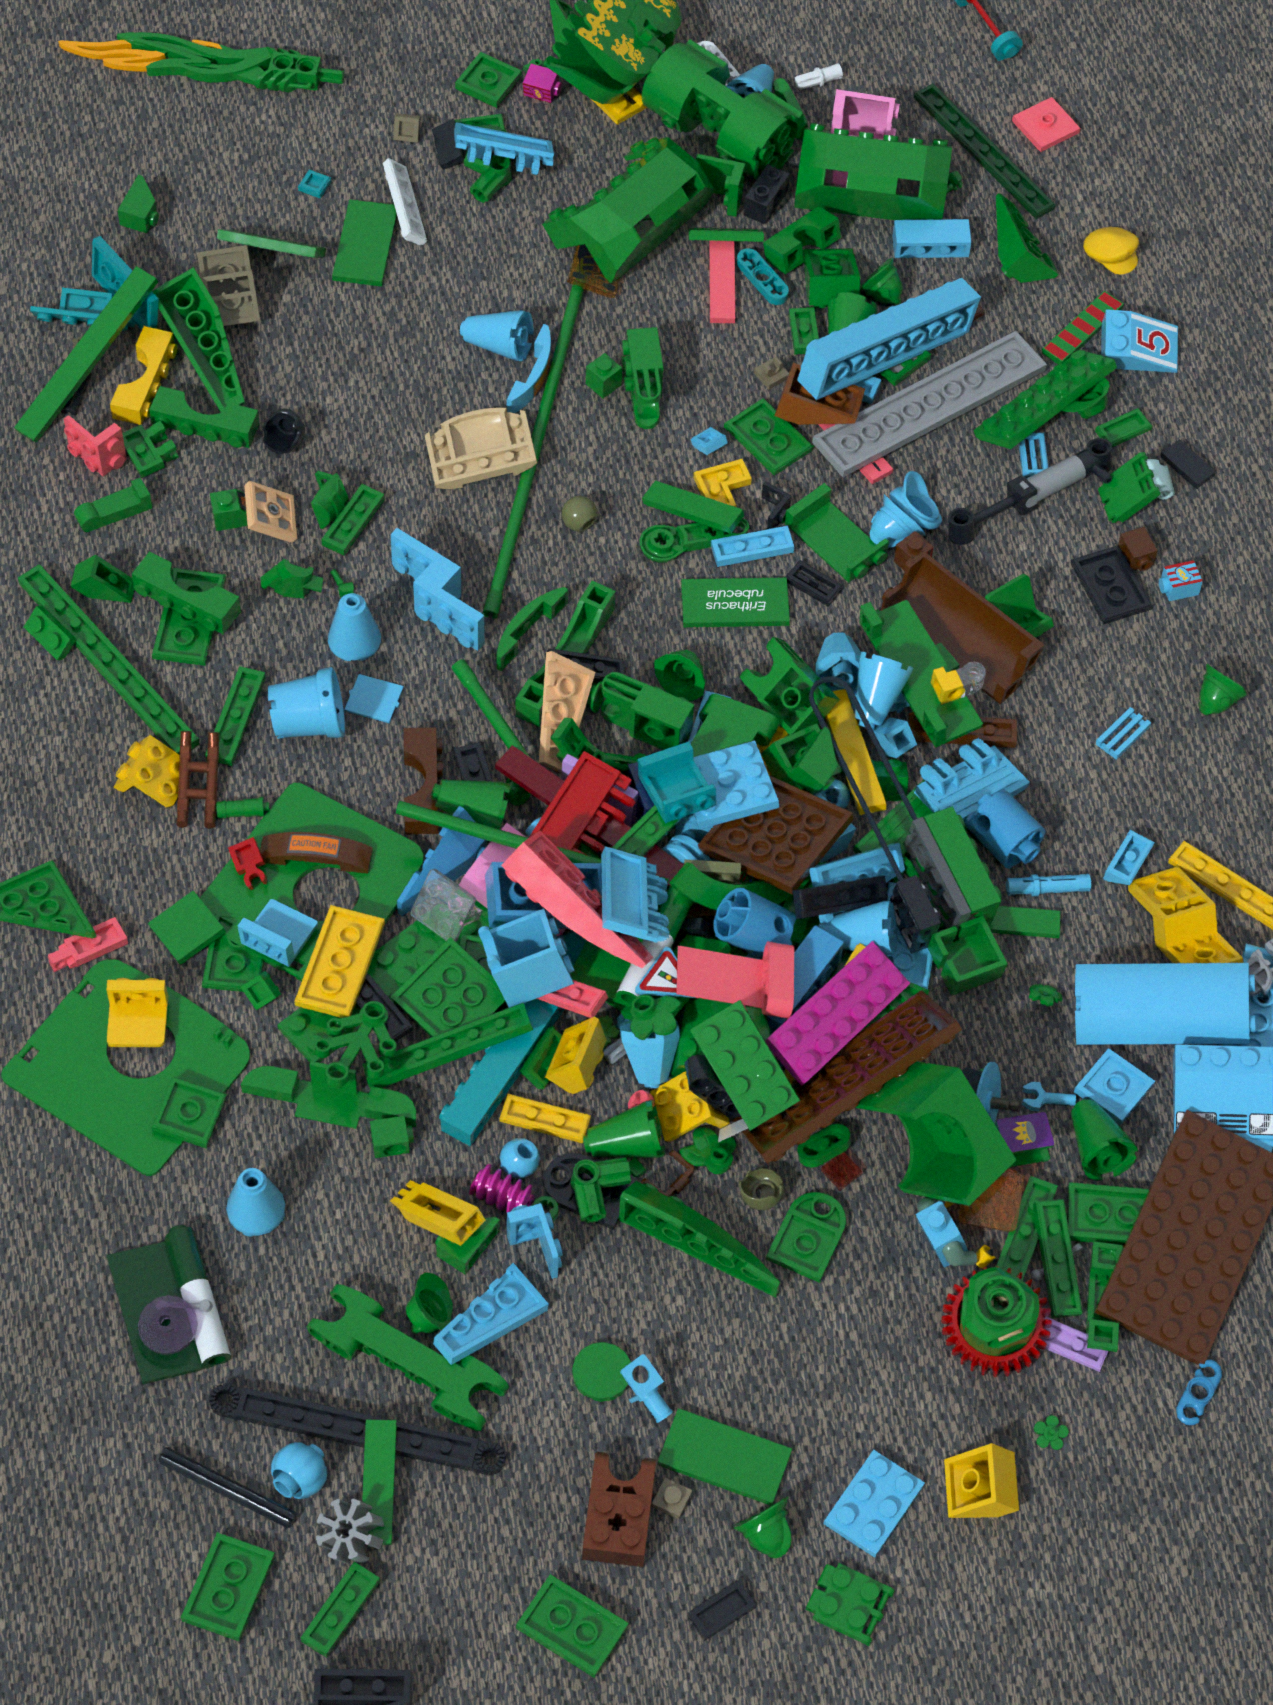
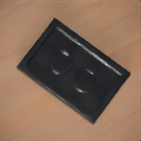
M1119 545L1071 560L1070 564L1103 625L1152 609L1148 597Z

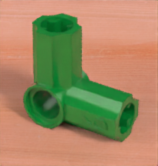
M466 153L464 166L482 174L470 187V193L476 200L482 203L488 202L501 187L508 185L512 181L509 158L491 154L488 166L483 165V160L480 158H476L474 163L468 162Z
M626 1157L598 1162L584 1159L575 1164L571 1177V1186L575 1191L581 1222L592 1223L606 1218L601 1188L630 1184V1167ZM586 1173L592 1179L589 1181L581 1180L578 1175Z

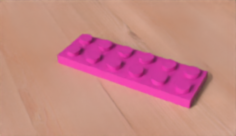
M872 941L765 1041L774 1056L802 1086L894 1000L910 982Z

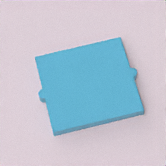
M359 674L353 689L349 690L350 697L344 711L390 723L395 708L399 707L398 700L404 686Z

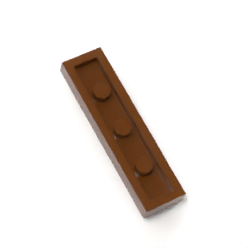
M909 712L908 724L916 742L932 743L916 715ZM980 717L983 722L981 728L945 743L971 745L973 740L979 738L988 746L1016 748L1017 719Z

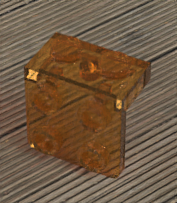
M1007 1169L970 1206L960 1204L959 1222L1006 1232L1015 1231L1025 1175L1018 1174L1016 1170Z

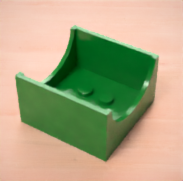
M916 1061L908 1067V1070L903 1075L896 1078L893 1077L884 1083L880 1091L868 1094L855 1107L894 1114L902 1122L910 1146L908 1169L904 1178L898 1184V1187L904 1193L970 1206L1016 1161L1007 1143L958 1067Z

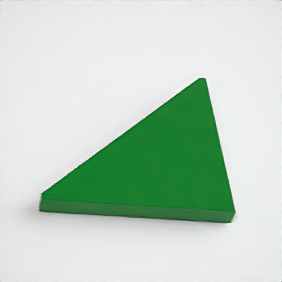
M53 860L0 883V921L92 939L96 937L95 930Z

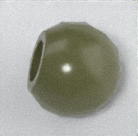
M579 495L571 497L564 503L561 518L565 526L571 530L583 532L597 521L598 510L594 502L589 498Z

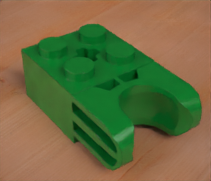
M657 327L627 329L626 340H622L623 356H621L622 372L626 374L624 377L625 392H630L634 420L637 426L642 429H652L659 423V401L662 398L663 362Z
M772 637L766 646L773 657V668L770 673L763 676L758 671L746 668L740 674V679L754 693L762 706L769 713L776 716L780 721V725L791 735L816 723L819 724L810 704L809 693L815 681L819 680L820 677L788 643L780 638ZM825 683L817 686L814 691L815 703L824 719L840 699Z
M612 672L603 679L602 694L606 699L601 705V715L605 720L629 730V736L661 750L687 742L692 732L694 704L683 697L671 695L660 687L650 686L618 672Z

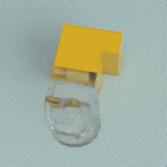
M969 662L963 668L947 673L944 667L934 669L931 684L941 705L979 692L983 688L986 670L979 662Z

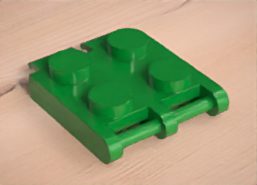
M1145 452L1138 453L1111 473V482L1108 484L1103 482V485L1098 488L1102 503L1106 504L1104 509L1108 520L1112 521V523L1117 521L1123 523L1161 494L1159 487H1156L1154 484V473L1148 468L1146 462L1148 457Z
M838 1563L837 1568L826 1564L817 1582V1586L826 1589V1591L823 1592L815 1588L805 1610L814 1613L813 1620L870 1646L872 1642L870 1636L877 1621L881 1622L884 1616L882 1614L883 1608L888 1598L893 1596L895 1590L841 1563ZM880 1593H883L877 1609H873ZM869 1617H871L872 1619L870 1621V1624L865 1634H863L862 1631L867 1623V1620Z

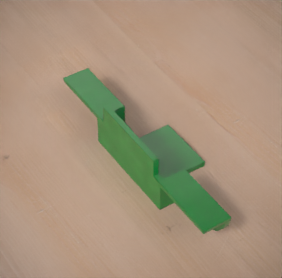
M310 1061L311 1082L300 1080L298 1071L274 1066H261L245 1075L241 1083L242 1093L297 1103L295 1117L356 1129L360 1116L376 1120L405 1116L406 1126L412 1125V1127H416V1108L409 1097L397 1091L371 1086L369 1093L360 1092L357 1089L356 1070L348 1069V1082L340 1089L331 1088L325 1081V1069L328 1064Z

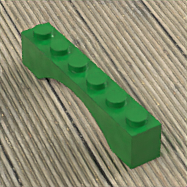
M591 581L580 598L570 623L555 649L586 654L615 610L616 591ZM545 664L527 680L515 699V716L540 727L542 720Z

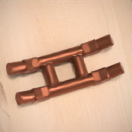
M181 731L176 825L180 828L187 826L189 799H205L204 826L212 829L215 827L219 732H208L207 762L191 761L192 732ZM190 772L207 773L206 789L189 788Z

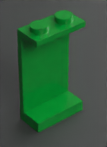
M823 483L786 510L785 525L850 583L855 578H863L874 564L880 565L886 560L889 541L885 538L877 545L873 543L870 537L830 502L831 488Z

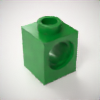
M405 1116L370 1121L375 1158L409 1153V1143H414L412 1125L406 1126Z

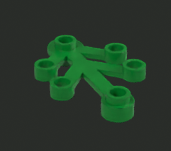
M370 1001L361 1008L359 1014L328 1020L326 1032L333 1038H320L315 1041L314 1054L319 1058L328 1057L331 1054V1050L348 1046L339 1062L330 1063L325 1069V1081L331 1088L340 1089L346 1085L349 1075L348 1069L360 1050L367 1062V1075L374 1079L383 1076L384 1063L378 1058L368 1037L371 1031L374 1030L380 1041L379 1054L382 1057L391 1058L396 1054V1042L390 1038L385 1027L388 1020V1012L382 1003ZM360 1026L358 1031L342 1035L344 1029ZM377 1067V1068H379V1069H378V1070H373V1069H371V1068Z

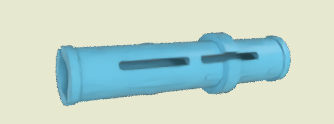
M1032 874L1030 877L1006 878V893L1008 896L1018 894L1039 896V894L1077 891L1089 892L1091 889L1090 874L1038 877L1037 874Z

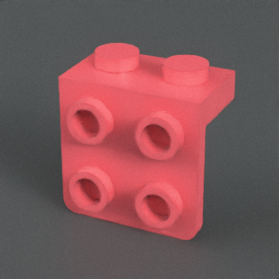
M69 415L64 418V432L68 440L67 448L74 457L80 456L91 472L97 471L104 477L113 469L122 467L127 458L122 429L116 423H113L94 437Z

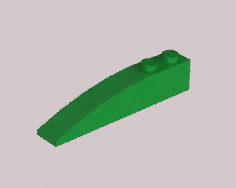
M194 267L154 289L152 292L159 299L158 310L219 411L223 412L233 404L240 406L246 404L219 309Z
M635 1181L621 1194L619 1221L775 1298L777 1297L780 1281L736 1238L710 1219L686 1206L681 1199L674 1196L668 1197L660 1193L653 1185L642 1184L638 1181Z

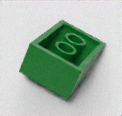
M852 248L803 249L806 294L809 306L825 308L828 306L829 298L832 295L833 298H837L838 293L842 292L860 295V274Z

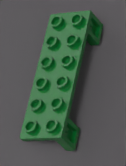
M904 600L881 611L875 610L871 602L861 605L859 623L879 656L902 663L901 669L906 671L908 666L913 667L912 674L901 692L934 747H939L981 728L983 722L965 693L961 698L941 705L931 684L933 670L944 667L946 673L951 670L910 603Z

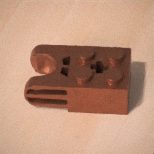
M605 1452L595 1453L582 1560L637 1567L644 1566L656 1468L655 1459H642L639 1473L631 1480L622 1481L616 1479L611 1474L609 1455ZM619 1525L621 1527L619 1531H614L613 1526Z

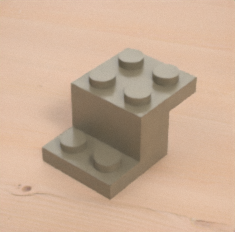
M247 245L197 252L201 280L219 309L223 326L260 321Z

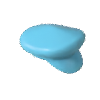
M909 471L904 478L903 486L897 487L889 493L891 501L920 527L925 529L940 527L942 517L935 502L928 495L924 479L919 473Z

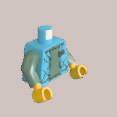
M928 1197L919 1200L917 1203V1210L919 1212L915 1214L917 1221L944 1268L949 1265L970 1266L976 1264L983 1269L996 1258L987 1253L990 1250V1247L987 1245H983L976 1253L968 1251L958 1228L946 1209L952 1206L953 1202Z

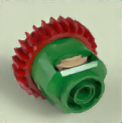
M999 1266L992 1268L985 1267L984 1270L978 1273L974 1270L970 1280L965 1276L962 1277L963 1287L957 1284L953 1286V1291L956 1295L948 1293L946 1299L951 1304H944L942 1309L943 1312L949 1314L942 1315L941 1317L942 1324L948 1325L942 1328V1334L951 1335L946 1340V1346L956 1345L952 1350L953 1356L960 1353L963 1354L960 1360L961 1365L970 1360L971 1371H974L977 1365L982 1366L981 1373L983 1376L988 1368H991L994 1377H997L999 1369H1003L1005 1376L1008 1377L1010 1367H1014L1016 1372L1020 1373L1021 1362L1030 1367L1032 1361L1029 1356L1037 1360L1040 1358V1352L1036 1348L1045 1350L1047 1346L1046 1342L1042 1339L1050 1338V1331L1044 1328H1050L1052 1325V1320L1045 1319V1317L1050 1315L1051 1309L1042 1308L1046 1305L1047 1298L1038 1299L1041 1289L1040 1287L1034 1290L1030 1288L1032 1279L1024 1283L1021 1280L1022 1272L1014 1276L1011 1274V1268L1004 1272Z

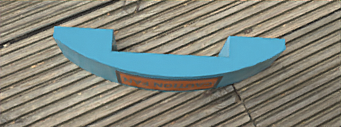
M543 324L534 342V357L538 359L526 383L515 381L507 398V412L516 413L525 407L537 395L545 382L550 367L551 337L548 325Z

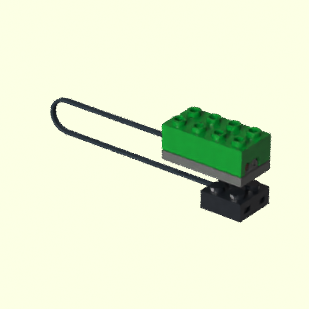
M832 676L822 677L815 681L810 689L809 700L822 729L827 727L815 703L814 691L817 686L823 683H837L848 692L913 820L909 829L911 834L907 835L904 847L922 883H920L917 875L906 879L903 878L830 732L834 753L899 880L896 882L893 890L894 896H891L889 901L894 905L896 924L910 953L928 948L931 937L934 933H937L941 920L946 929L956 926L958 930L961 923L980 916H984L988 926L991 925L1001 903L1002 896L999 888L992 884L989 878V869L985 862H981L974 840L968 837L961 815H957L952 806L926 815L924 818H917L852 688L844 680Z

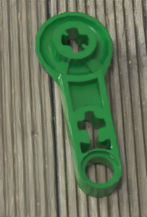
M742 518L737 526L742 527L744 531L741 533L732 532L731 534L727 532L724 534V531L698 522L677 527L654 525L642 532L639 539L640 549L651 561L666 563L676 559L683 552L711 548V540L746 534L749 530V523L746 519ZM708 531H712V533L716 534V536H712L711 533H708ZM663 540V543L666 542V544L660 545V542L657 543V541Z

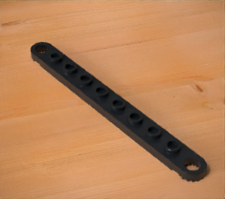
M230 1384L217 1385L216 1388L212 1389L209 1397L212 1411L222 1417L365 1448L366 1420H391L250 1388L235 1387ZM222 1394H229L233 1397V1401L230 1403V1406L222 1407L216 1403L217 1398ZM397 1421L396 1455L485 1475H495L505 1466L506 1456L504 1449L495 1442L481 1441L473 1437ZM485 1453H496L499 1460L493 1466L485 1465L482 1462V1456Z

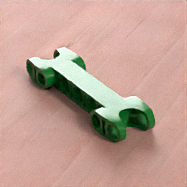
M341 1284L334 1286L330 1295L335 1301L346 1308V1312L340 1320L335 1322L311 1319L306 1328L314 1338L347 1360H351L358 1349L369 1356L371 1354L380 1358L379 1362L393 1370L399 1369L406 1373L404 1376L419 1385L423 1383L430 1387V1391L436 1394L431 1403V1407L436 1412L472 1430H482L486 1420L471 1405L469 1398L479 1390H489L499 1396H504L509 1389V1385L501 1375L487 1364L470 1355L461 1359L458 1364L450 1365L444 1356L380 1320L384 1313V1308L377 1301L348 1286Z

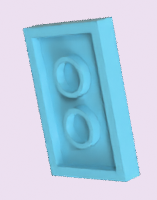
M873 1449L823 1524L875 1558L924 1487L925 1482Z

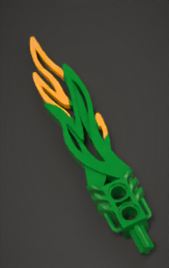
M147 32L118 33L116 35L117 40L108 42L58 41L59 47L65 51L91 59L103 60L104 66L108 68L147 72L148 76L182 75L197 81L210 83L239 80L254 85L258 89L265 90L268 88L271 91L280 90L288 93L298 88L318 91L320 82L344 83L345 73L343 70L322 68L321 57L301 55L296 50H289L288 52L285 49L277 48L276 51L272 47L234 50L213 42L192 40L190 42L167 34Z

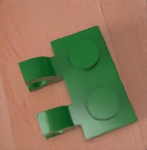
M161 421L145 430L141 424L122 433L125 451L141 478L165 468L163 461L169 462L179 458L172 439L157 448L152 443L157 444L168 439L165 434V427Z

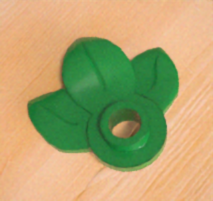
M649 995L636 997L632 1001L630 1009L633 1017L630 1028L634 1036L639 1040H645L652 1032L663 1036L673 1033L677 1028V1023L672 1013L679 1009L681 1006L680 1001L671 996H663L657 999Z
M698 1127L693 1132L694 1144L681 1148L679 1152L693 1166H706L711 1173L723 1174L733 1164L732 1153L736 1149V1141L731 1136L718 1142L719 1136L713 1130Z

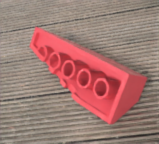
M541 831L525 840L501 865L506 870L507 877L513 882L519 883L526 890L525 893L530 900L539 903L565 926L587 941L641 968L645 967L654 958L637 937L602 928L601 894L596 889L592 891L588 889L583 883V880L586 878L584 874Z

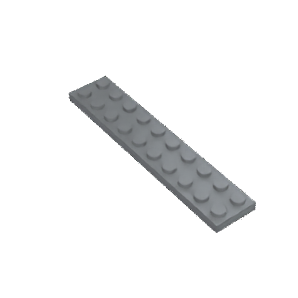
M1014 331L859 412L855 424H836L813 436L812 443L842 477H845L1044 372L1047 364L1017 331Z

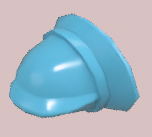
M885 494L883 495V506L880 508V511L878 510L871 520L870 539L873 543L877 545L886 538L889 541L888 548H892L914 531L922 536L926 535L912 518L897 507Z

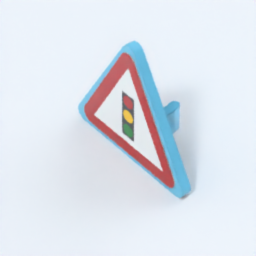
M665 947L635 987V993L638 995L690 997L676 994L677 958L671 948Z

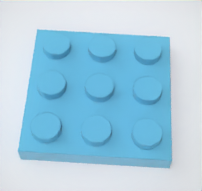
M755 741L693 757L708 785L714 784L716 787V806L693 813L699 829L779 808V800Z

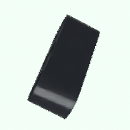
M694 1055L689 1057L685 1061L689 1090L729 1118L741 1117L706 1056Z

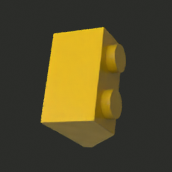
M594 1016L564 1030L545 1078L569 1093L575 1094L582 1090H587L594 1080L593 1072L596 1065L601 1062L604 1056L603 1048L607 1040L598 1018Z
M991 1443L944 1459L948 1518L1001 1517L1019 1511L1015 1452Z

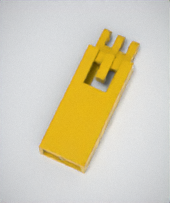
M410 1180L406 1184L410 1191L402 1188L398 1194L403 1198L400 1199L394 1196L390 1200L392 1204L399 1208L404 1218L409 1222L460 1246L486 1221L478 1207L424 1182L420 1185ZM428 1203L441 1209L439 1211L432 1209L431 1205H429Z

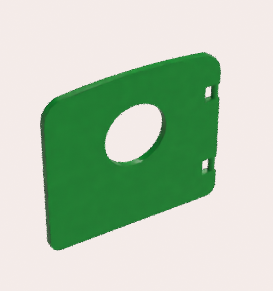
M302 783L290 784L247 837V839L254 837L259 849L261 848L263 836L284 832L329 834L355 840L373 847L368 873L347 872L353 876L360 888L359 899L352 910L384 918L385 924L397 909V900L416 871H421L424 863L423 852L414 841ZM231 858L200 899L214 916L216 912L248 915L246 919L252 922L256 920L270 899H274L300 912L293 900L294 890L298 882L311 871L329 867L340 869V865L287 860L286 865L265 863V865L258 867V869L262 870L266 875L267 884H263L260 877H255L252 879L254 889L250 890L244 882L246 873L239 875ZM220 917L222 921L231 925L230 929L220 937L226 941L229 939L235 945H240L242 950L257 958L258 956L261 957L264 962L291 974L302 982L324 921L317 920L318 927L294 959L303 964L299 971L241 944L238 924L243 918Z
M106 959L95 964L84 975L82 981L74 990L70 991L28 1039L26 1045L7 1063L1 1072V1077L6 1085L141 1174L153 1176L164 1167L184 1143L182 1140L151 1130L171 1077L174 1076L225 1093L247 1067L250 1061V1050L245 1040L186 997L166 986L168 992L166 1027L170 1030L176 1042L175 1055L171 1063L162 1072L147 1078H131L119 1073L111 1065L107 1056V1030L110 1007L106 990L107 980H116L118 978L145 980L152 977L119 960ZM89 983L95 988L84 998L79 994ZM33 1047L39 1052L28 1063L23 1058Z

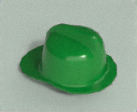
M1103 378L1062 411L1077 412L1084 419L1098 415L1108 404L1109 381Z
M426 1272L419 1276L415 1293L406 1306V1314L411 1321V1332L417 1334L422 1331L428 1334L438 1329L443 1330L450 1323L453 1303L446 1283L439 1276Z

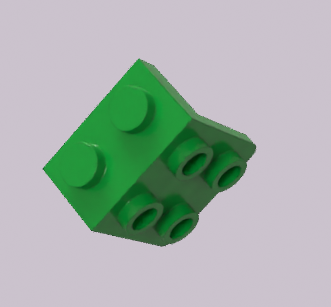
M1026 574L1019 575L985 596L987 601L1035 638L1054 627L1052 618L1036 609L1030 577Z

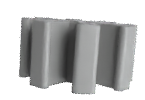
M353 1498L351 1499L352 1504L336 1499L330 1503L335 1509L336 1520L323 1513L319 1514L317 1523L332 1528V1531L322 1536L317 1535V1544L332 1550L331 1553H328V1557L348 1564L349 1558L359 1563H365L370 1558L366 1556L363 1543L365 1542L366 1545L376 1549L381 1548L383 1539L371 1534L368 1535V1531L378 1526L383 1527V1519L378 1515L368 1512L372 1509V1506Z

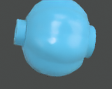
M300 1442L288 1444L280 1449L273 1457L271 1463V1474L274 1478L273 1485L276 1490L287 1498L293 1496L297 1499L309 1498L318 1493L327 1480V1467L323 1460V1451L314 1444L307 1446Z

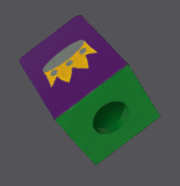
M1045 1112L996 1120L995 1126L1016 1158V1161L1010 1167L1050 1160L1047 1148L1054 1146V1140Z

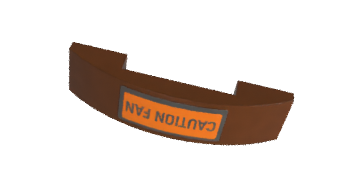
M284 832L263 836L260 852L264 862L268 864L286 865L287 860L335 864L340 865L341 871L368 874L373 847L355 840L329 834Z

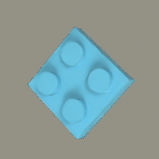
M1108 1048L1078 1083L1074 1093L1083 1099L1095 1100L1121 1126L1152 1089L1155 1080Z

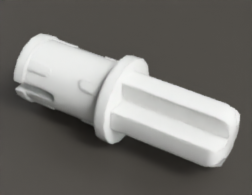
M837 63L822 69L817 67L812 72L796 76V88L803 90L816 85L822 87L824 83L842 79V68Z

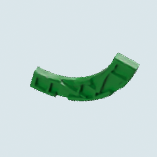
M686 862L669 882L672 887L689 900L713 910H717L723 898L736 888H745L776 904L793 896L762 880L742 884L723 883L708 877L689 862ZM810 874L798 889L803 888L811 880Z

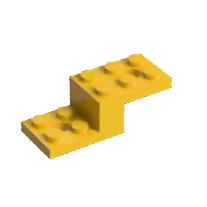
M1178 866L1135 879L1131 885H1128L1129 892L1153 916L1155 945L1172 963H1244L1243 957L1217 931L1215 903Z

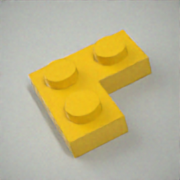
M743 459L696 471L693 477L701 496L737 507L730 490L751 485L752 480Z

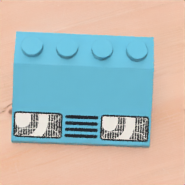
M1175 1045L1173 1055L1174 1133L1183 1113L1189 1110L1244 1139L1247 1137L1273 1141V1047Z

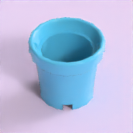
M332 667L318 670L316 675L268 686V701L274 700L271 702L272 709L269 710L277 739L326 735L329 738L344 737L345 719L337 675Z

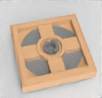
M248 481L244 485L248 529L287 542H294L297 539L294 495Z

